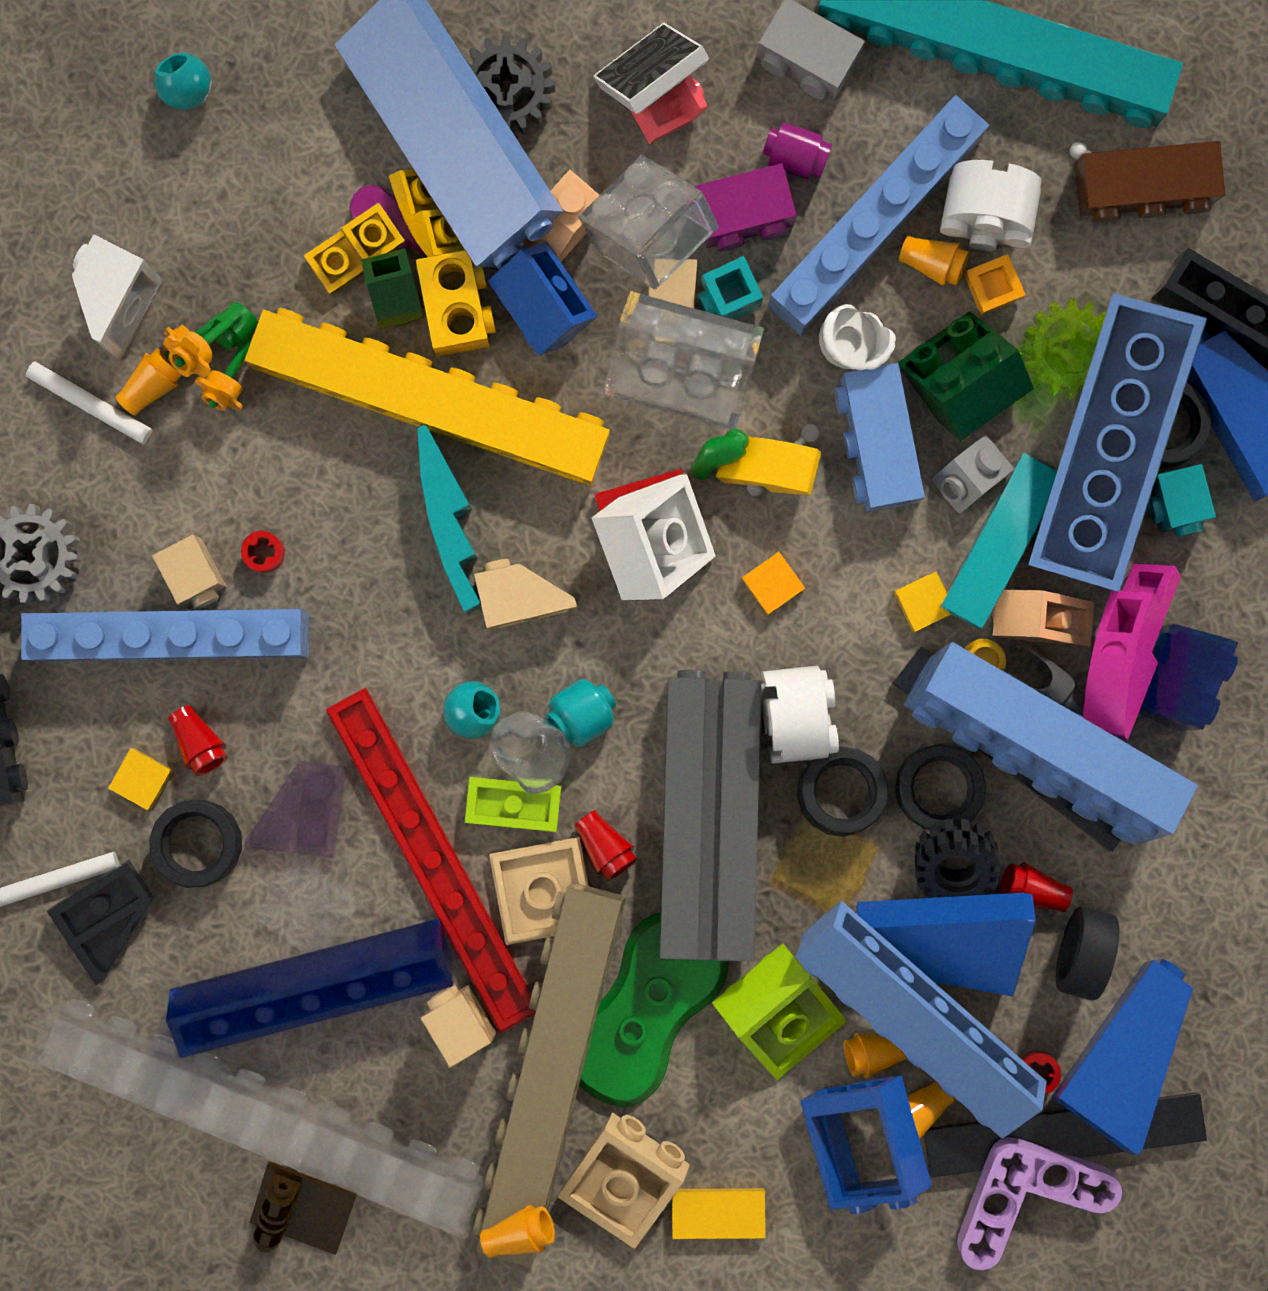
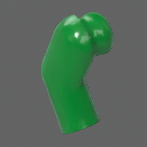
M730 429L726 432L725 436H717L707 440L691 465L693 476L699 480H706L713 474L716 467L738 462L746 455V448L749 444L748 436L742 430Z

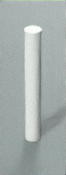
M33 362L26 372L27 378L139 443L146 444L153 429L41 364Z
M113 851L1 887L0 907L105 874L120 865L117 855Z

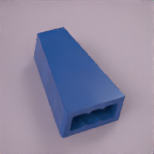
M1205 331L1202 333L1187 383L1198 389L1208 402L1212 417L1211 426L1255 502L1268 496V372L1226 331L1212 338Z
M1028 893L857 902L855 913L933 982L1007 996H1014L1036 922L1033 895Z
M1161 959L1159 963L1155 960L1144 962L1051 1096L1052 1099L1131 1155H1139L1144 1147L1193 990L1192 986L1183 981L1186 974L1165 959Z

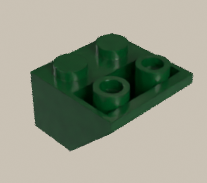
M970 311L954 320L948 327L924 344L916 347L911 353L897 362L900 370L937 421L959 441H962L1034 389L1019 350Z

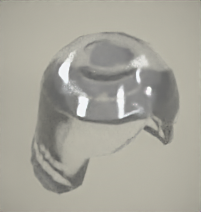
M519 711L502 718L492 730L490 752L493 760L502 770L510 774L525 792L531 794L546 792L555 787L565 776L570 763L571 751L569 743L566 741L565 734L561 730L555 728L538 715Z

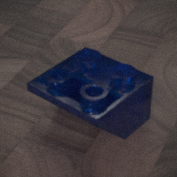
M1174 623L1162 626L1152 650L1158 665L1138 714L1177 731L1203 730L1205 724L1210 725L1220 707L1221 701L1216 697L1223 681L1227 682L1236 669L1238 656L1234 655L1238 642Z

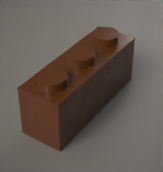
M1220 141L1084 153L1074 163L1080 217L1093 215L1094 222L1115 221L1121 219V213L1138 211L1139 218H1154L1165 215L1167 208L1183 207L1184 214L1203 213L1210 211L1211 204H1215L1225 196Z

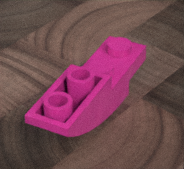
M1133 564L1123 590L1119 592L1111 590L1102 615L1090 661L1083 718L1120 740H1128L1158 665L1152 650L1181 579V575L1175 566Z

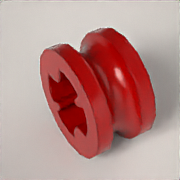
M255 531L249 534L243 541L241 557L244 563L252 570L260 573H270L278 569L283 563L285 556L284 546L281 540L272 533ZM261 540H269L270 542L267 546L275 549L274 556L266 557L264 564H256L258 558L256 556L251 557L252 547H260Z
M1031 1051L1025 1054L1021 1059L1029 1066L1033 1062L1041 1066L1048 1063L1050 1071H1046L1045 1074L1050 1077L1046 1082L1045 1095L1054 1091L1061 1079V1068L1057 1061L1041 1051Z

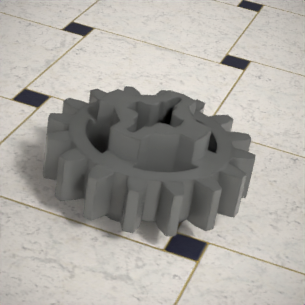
M503 35L500 46H495L491 39L487 38L485 39L486 51L481 53L473 47L469 50L473 63H468L494 105L498 108L499 113L510 130L511 127L517 126L524 135L527 133V121L531 119L539 125L543 122L539 111L540 108L545 110H551L552 99L546 95L555 92V80L547 79L552 74V66L550 62L539 64L543 58L542 50L539 47L530 53L527 52V40L525 38H521L516 46L510 45L508 35ZM515 61L522 63L530 71H522L515 64ZM496 62L488 71H483L487 66ZM508 71L509 80H511L512 84L510 85L509 92H507V101H504L503 92H501L500 88L503 85V80H505V72ZM531 100L524 108L515 112V109L523 101Z

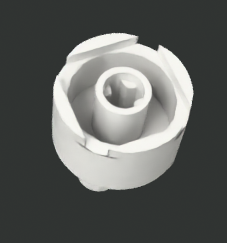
M969 160L957 163L953 167L949 180L940 232L951 237L970 239V248L986 252L995 251L997 244L1016 248L1030 247L1041 194V178L1033 171L1013 164H1009L1008 170L1005 172L992 170L993 161Z
M819 666L762 671L761 676L765 682L761 684L765 734L772 736L773 746L767 747L771 763L828 758L829 753H838L836 725H831L830 715L827 708L835 707L834 685L832 679L828 680L826 670H820Z

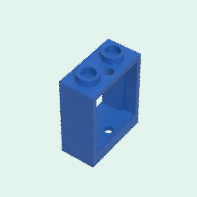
M902 1075L825 1087L800 1100L830 1210L849 1208L851 1214H860L875 1209L877 1204L886 1203L889 1204V1208L892 1210L902 1209L916 1204V1196L932 1186ZM878 1108L897 1178L860 1183L841 1113Z

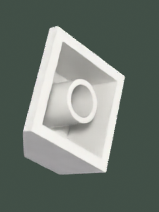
M93 235L89 244L82 245L74 258L73 268L75 271L72 274V278L91 338L113 356L122 359L163 280L144 259Z
M687 474L678 475L618 497L592 517L622 600L664 599L716 556Z

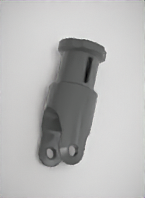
M1024 644L1028 650L1046 664L1049 670L1047 682L1039 688H1031L1083 718L1085 694L1076 687L1077 681L1041 651ZM1005 668L1003 669L1005 673H1007L1008 675H1010V676L1014 677L1015 679L1019 680V679H1018L1017 677H1015L1012 673H1010L1007 669H1005Z

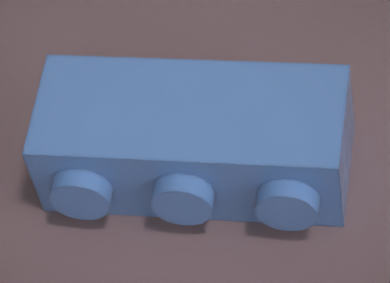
M899 364L884 365L874 370L865 369L844 373L840 380L841 386L834 388L838 413H846L850 431L843 432V440L847 458H855L858 475L852 476V487L856 503L864 502L866 513L920 503L925 498Z

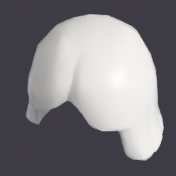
M844 304L835 308L828 314L821 325L819 333L821 352L827 361L843 369L859 371L877 369L889 359L895 348L896 336L894 332L887 327H883L879 318L873 313L858 312L851 304Z

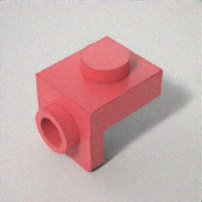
M689 75L639 114H635L633 111L631 113L650 145L693 122L707 109V103L701 85Z

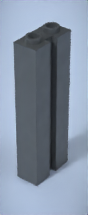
M679 670L677 671V678L669 677L667 681L659 958L755 962L761 680H751V673L723 672V680H706L704 671Z

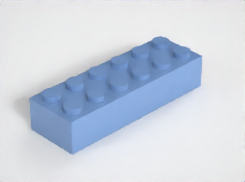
M1112 294L1028 565L1117 592L1121 590L1204 330L1206 318L1119 294Z
M950 642L928 659L903 706L913 711L912 717L921 724L930 728L940 726L953 734L952 740L959 746L973 752L979 749L993 757V765L1000 770L1012 775H1017L1019 772L1033 780L1032 787L1038 792L1051 798H1057L1059 795L1073 803L1072 810L1079 816L1090 821H1097L1099 818L1114 827L1112 830L1113 835L1129 844L1137 845L1138 842L1141 844L1173 835L1198 787L1196 783L954 642Z

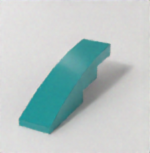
M425 424L417 428L420 477L429 524L444 570L463 611L468 615L482 606L462 566L478 557L456 518L471 511L472 508Z
M1024 452L979 529V534L939 606L941 609L978 630L983 628L1045 512L1057 474L1056 470Z

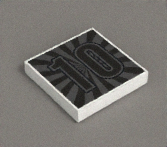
M662 23L593 75V77L604 92L635 114H639L707 63L709 57L702 45L666 23Z

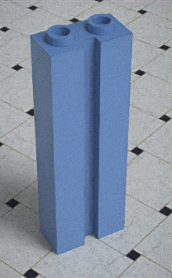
M379 0L334 45L475 266L497 267V269H501L525 246L524 240L528 238L530 241H535L545 236L553 227L551 222L564 211L428 1Z

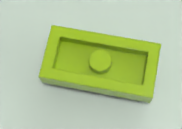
M469 777L465 823L557 832L562 786Z

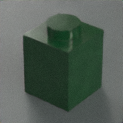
M405 248L361 260L367 289L379 329L391 326L400 327L409 324L411 321L424 318Z

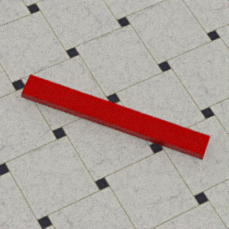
M364 688L325 709L499 1033L501 1034L535 1015L536 1011L529 1009L532 992L368 689Z

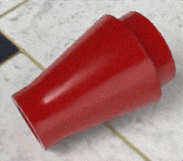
M191 705L179 708L168 717L167 720L172 726L186 769H192L196 776H202L217 769L228 759L224 751L226 744L196 714Z
M597 810L586 814L574 825L581 836L597 874L602 873L608 881L621 875L638 860L632 852L635 847L599 815Z
M1022 862L1020 865L1011 863L1006 868L1000 883V894H1032L1034 908L1056 910L1064 913L1072 901L1073 889L1071 886L1062 884L1025 862Z

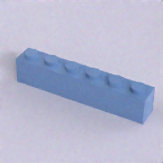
M955 95L771 294L768 307L796 333L802 336L953 172V167L957 163L962 162L977 146L986 133L989 124Z
M302 609L21 613V660L35 663L309 658V613Z
M840 901L804 931L795 957L801 962L804 969L810 975L818 977L832 989L844 1005L852 1007L864 1017L876 1033L888 1038L904 1052L907 1059L914 1066L921 1067L936 1080L947 1095L955 1097L968 1108L980 1124L989 1127L1003 1139L1043 1110L1047 1081L843 901Z

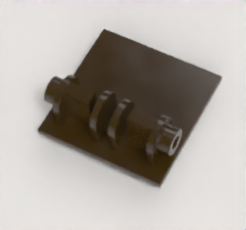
M268 1161L249 1222L257 1225L253 1234V1242L260 1252L268 1253L276 1249L283 1236L336 1255L357 1193L343 1189L339 1185L327 1183L300 1173L291 1167H284Z

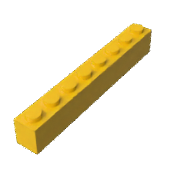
M278 308L276 314L263 309L244 360L252 369L418 427L426 424L429 431L593 487L610 439V429L603 427L604 421L583 412H579L577 418L560 412L561 406L559 404L539 397L535 398L534 403L517 398L518 391L504 384L493 382L491 388L474 383L476 378L474 375L457 368L450 367L448 373L431 368L433 363L431 360L414 353L407 352L405 358L388 353L390 349L388 345L371 338H364L362 343L345 338L347 334L345 330L331 324L321 323L320 328L304 324V317L284 308Z

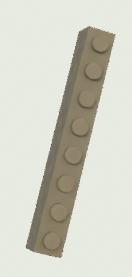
M574 882L567 887L566 893L559 891L557 894L552 919L559 920L555 938L547 937L542 951L540 963L547 965L544 982H536L531 995L529 1009L535 1010L536 1014L532 1028H524L519 1043L518 1054L525 1056L521 1074L514 1072L510 1080L506 1099L514 1102L510 1118L502 1117L497 1131L495 1145L502 1146L498 1164L491 1162L487 1172L484 1190L490 1191L491 1194L487 1209L479 1208L472 1233L474 1236L480 1237L482 1230L496 1225L527 1205H532L535 1208L543 1206L547 1211L549 1209L627 896ZM479 1238L476 1252L485 1255ZM537 1253L499 1255L494 1258L531 1267Z

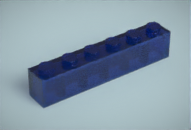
M438 918L172 988L169 991L166 1023L180 1058L453 987L452 958L440 919Z

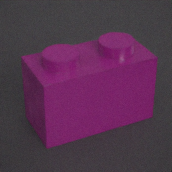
M783 163L694 186L693 199L707 249L718 246L720 252L730 251L745 244L744 239L761 235L763 240L776 239L788 234V228L794 226L797 214Z

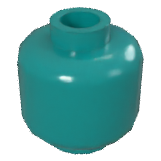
M579 679L550 698L548 704L549 712L545 714V718L550 730L563 745L571 743L575 747H584L612 728L614 722L612 709L616 707V703L610 691L603 684L595 686L587 679Z

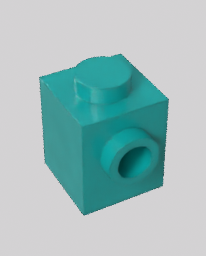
M744 256L703 274L700 286L702 292L697 294V299L707 319L714 317L719 328L760 310L763 301V295Z
M1202 464L1157 475L1147 505V511L1151 522L1159 524L1161 533L1175 530L1176 538L1204 531L1202 523L1216 517Z

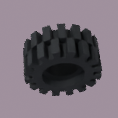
M953 819L944 820L945 828L941 829L936 822L930 826V834L925 831L919 836L920 843L916 842L914 848L915 878H917L919 889H924L927 898H933L935 895L937 897L990 895L989 888L996 889L998 878H1000L997 842H994V836L990 831L984 833L983 825L976 822L971 829L967 819H961L960 826H953ZM955 856L966 857L974 861L971 866L959 870L948 869L939 864L943 860Z

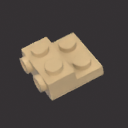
M612 1113L589 1145L584 1157L567 1179L557 1197L635 1249L683 1184L690 1164L684 1161L685 1155L677 1145L668 1141H663L659 1144L645 1135L646 1129L644 1125L635 1117L624 1115L620 1118Z

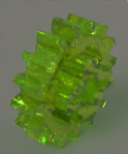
M1070 298L1067 301L1064 310L1061 309L1056 301L1052 302L1048 306L1049 317L1039 311L1032 318L1037 327L1028 326L1023 332V336L1031 340V343L1024 344L1020 348V354L1031 356V360L1025 365L1027 372L1036 370L1038 373L1033 382L1035 387L1044 382L1050 384L1048 395L1051 397L1060 389H1064L1066 399L1072 400L1076 396L1078 388H1080L1081 392L1087 378V375L1081 377V373L1084 371V362L1092 361L1107 313L1105 311L1098 317L1093 315V302L1089 301L1082 310L1077 309L1075 298ZM1060 322L1059 336L1043 339L1047 329ZM1083 325L1086 326L1087 328H1089V329L1093 332V334L1095 335V337H1093V336L1083 327ZM1068 340L1071 341L1072 348L1080 349V352L1074 358H1071L1070 350L1062 348ZM1046 361H1050L1059 370V374L1054 372Z

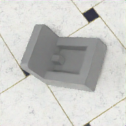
M985 434L932 478V482L958 513H962L1015 469Z

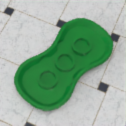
M660 912L641 921L628 937L618 976L610 990L600 1001L579 1085L582 1090L594 1098L612 1106H635L655 1093L666 1074L671 1048L677 1034L691 1017L709 1005L719 995L728 974L729 961L659 958Z

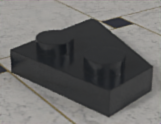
M128 859L48 909L47 913L94 984L97 985L106 976L154 897Z

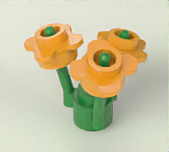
M232 302L222 313L218 312L207 324L195 332H190L183 324L174 330L167 327L165 329L166 332L163 333L165 339L162 343L166 351V357L181 375L189 377L191 374H198L201 376L197 377L194 382L203 390L202 400L209 404L211 408L226 411L228 406L238 411L242 409L243 405L237 399L243 388L233 378L247 355L253 338L252 335L255 333L258 324L256 317L242 304ZM215 340L227 350H231L234 346L238 348L224 374L211 370L208 365L213 357L209 345Z

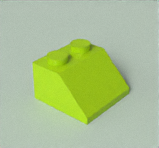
M783 943L773 952L763 957L760 963L736 983L730 985L723 994L712 1002L738 1038L777 1081L848 1022Z

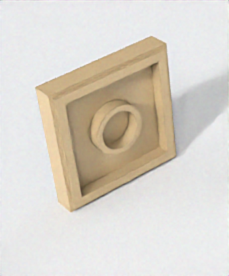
M580 837L489 854L506 945L555 936L559 920L552 919V912L558 892L566 893L567 887L573 882L589 886Z

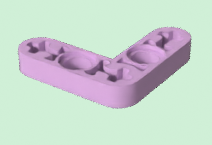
M1007 1137L1000 1139L993 1145L988 1154L958 1234V1249L964 1262L969 1267L975 1270L990 1269L1002 1257L1026 1191L1094 1213H1106L1117 1207L1121 1201V1184L1112 1171L1103 1165L1018 1138ZM1014 1153H1017L1021 1164H1012L1007 1175L1011 1184L1009 1186L1003 1182L1007 1169L1002 1159H1011ZM1053 1165H1062L1067 1168L1068 1172L1067 1177L1061 1184L1052 1186L1043 1182V1175L1046 1169ZM1079 1175L1085 1184L1098 1187L1103 1180L1108 1188L1107 1192L1099 1191L1096 1197H1094L1088 1187L1078 1184ZM999 1193L1007 1196L1008 1204L1002 1212L990 1214L983 1209L984 1202L990 1195ZM982 1222L988 1226L985 1239L989 1249L981 1248L977 1255L974 1254L970 1244H979L984 1234Z

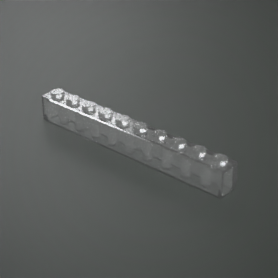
M68 999L67 1004L61 1002L49 1008L29 1060L327 1183L357 1193L361 1197L451 1234L463 1237L486 1176L478 1173L480 1167L477 1164L460 1157H454L453 1162L435 1156L437 1152L435 1147L419 1140L412 1139L408 1145L392 1138L394 1131L381 1124L368 1122L367 1127L352 1122L349 1120L351 1114L340 1107L326 1104L324 1109L306 1103L308 1096L296 1089L282 1087L281 1092L265 1086L264 1082L266 1079L252 1071L240 1069L238 1074L223 1069L221 1068L223 1061L208 1053L196 1052L195 1057L178 1050L180 1043L169 1037L154 1034L153 1038L150 1039L136 1033L137 1025L128 1020L112 1016L107 1021L92 1014L95 1009L84 1002Z

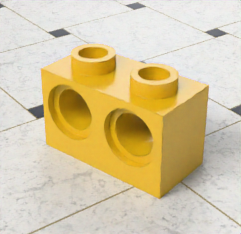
M466 250L417 259L416 265L432 347L436 357L490 347L487 334L496 333L491 306L482 307L479 290L487 289L483 267H476ZM459 272L465 276L464 284L457 290L443 288L441 283L444 276L448 273ZM462 315L471 317L474 320V326L468 333L457 335L450 331L451 322L456 317Z

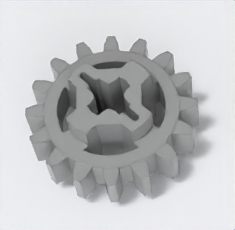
M35 504L28 505L26 514H24L21 508L15 505L11 506L10 519L0 516V588L5 585L2 597L13 600L19 593L21 603L31 604L34 594H36L40 601L49 602V590L53 589L64 594L66 588L62 580L65 577L76 579L78 576L70 569L71 563L82 561V556L73 553L71 547L81 542L80 538L74 535H66L72 524L65 519L56 522L58 512L47 508L41 516L40 506ZM36 524L42 525L45 528L43 530L38 529L33 534H27L20 527ZM6 543L5 558L2 559V551ZM28 545L35 548L32 554L36 559L32 563L25 561L28 555L24 549ZM58 548V560L56 566H54V551ZM26 574H32L40 580L33 584H20L16 582L18 578L22 579Z

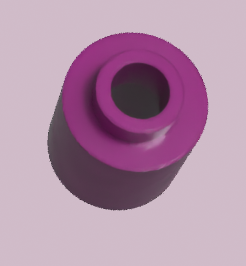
M782 122L780 130L770 129L762 154L770 156L768 166L783 163L785 172L805 179H809L810 175L821 179L833 144L823 141V135Z

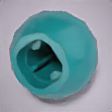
M182 52L172 54L159 63L154 71L153 83L158 97L168 107L185 111L196 109L205 102L211 91L212 79L208 67L198 56Z
M467 681L459 683L445 697L443 706L445 723L456 735L465 739H478L489 734L499 722L501 711L499 698L489 686L481 682Z

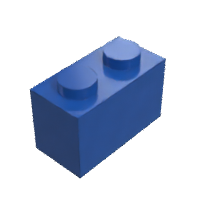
M547 242L521 249L488 280L497 294L500 304L508 310L523 332L524 339L534 348L538 356L564 347L598 317Z

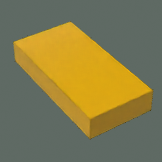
M764 1188L678 1189L672 1197V1239L766 1238Z

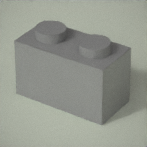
M784 0L758 44L756 57L762 60L761 65L771 74L778 77H784L787 74L801 82V89L810 96L817 99H823L826 96L834 101L858 61L865 41L797 2Z

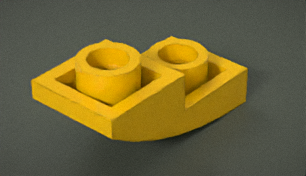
M414 169L399 170L388 175L402 216L414 239L427 257L465 250Z
M377 203L341 227V231L306 253L304 258L329 295H331L363 273L362 259L392 252L402 245L405 240L380 203Z
M748 436L749 444L746 448V455L738 462L718 467L716 478L723 483L763 486L774 493L811 495L821 451L803 445Z

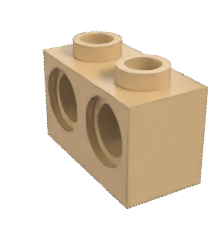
M455 983L433 995L426 1002L429 1009L421 1017L422 1022L450 1068L490 1044L497 1032L469 984L458 990Z

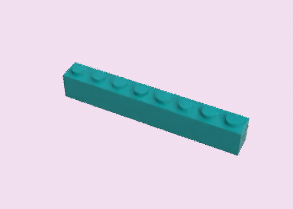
M821 0L817 12L821 17L848 32L851 30L867 35L866 39L875 45L890 47L892 44L909 48L911 55L922 60L931 61L937 57L953 62L952 66L963 73L976 74L978 71L994 75L996 76L995 80L1004 86L1017 88L1023 84L1039 89V95L1046 99L1063 101L1067 98L1082 103L1081 107L1090 113L1104 115L1108 112L1124 116L1126 123L1138 128H1149L1151 125L1157 127L1168 114L1183 66V62L986 0Z

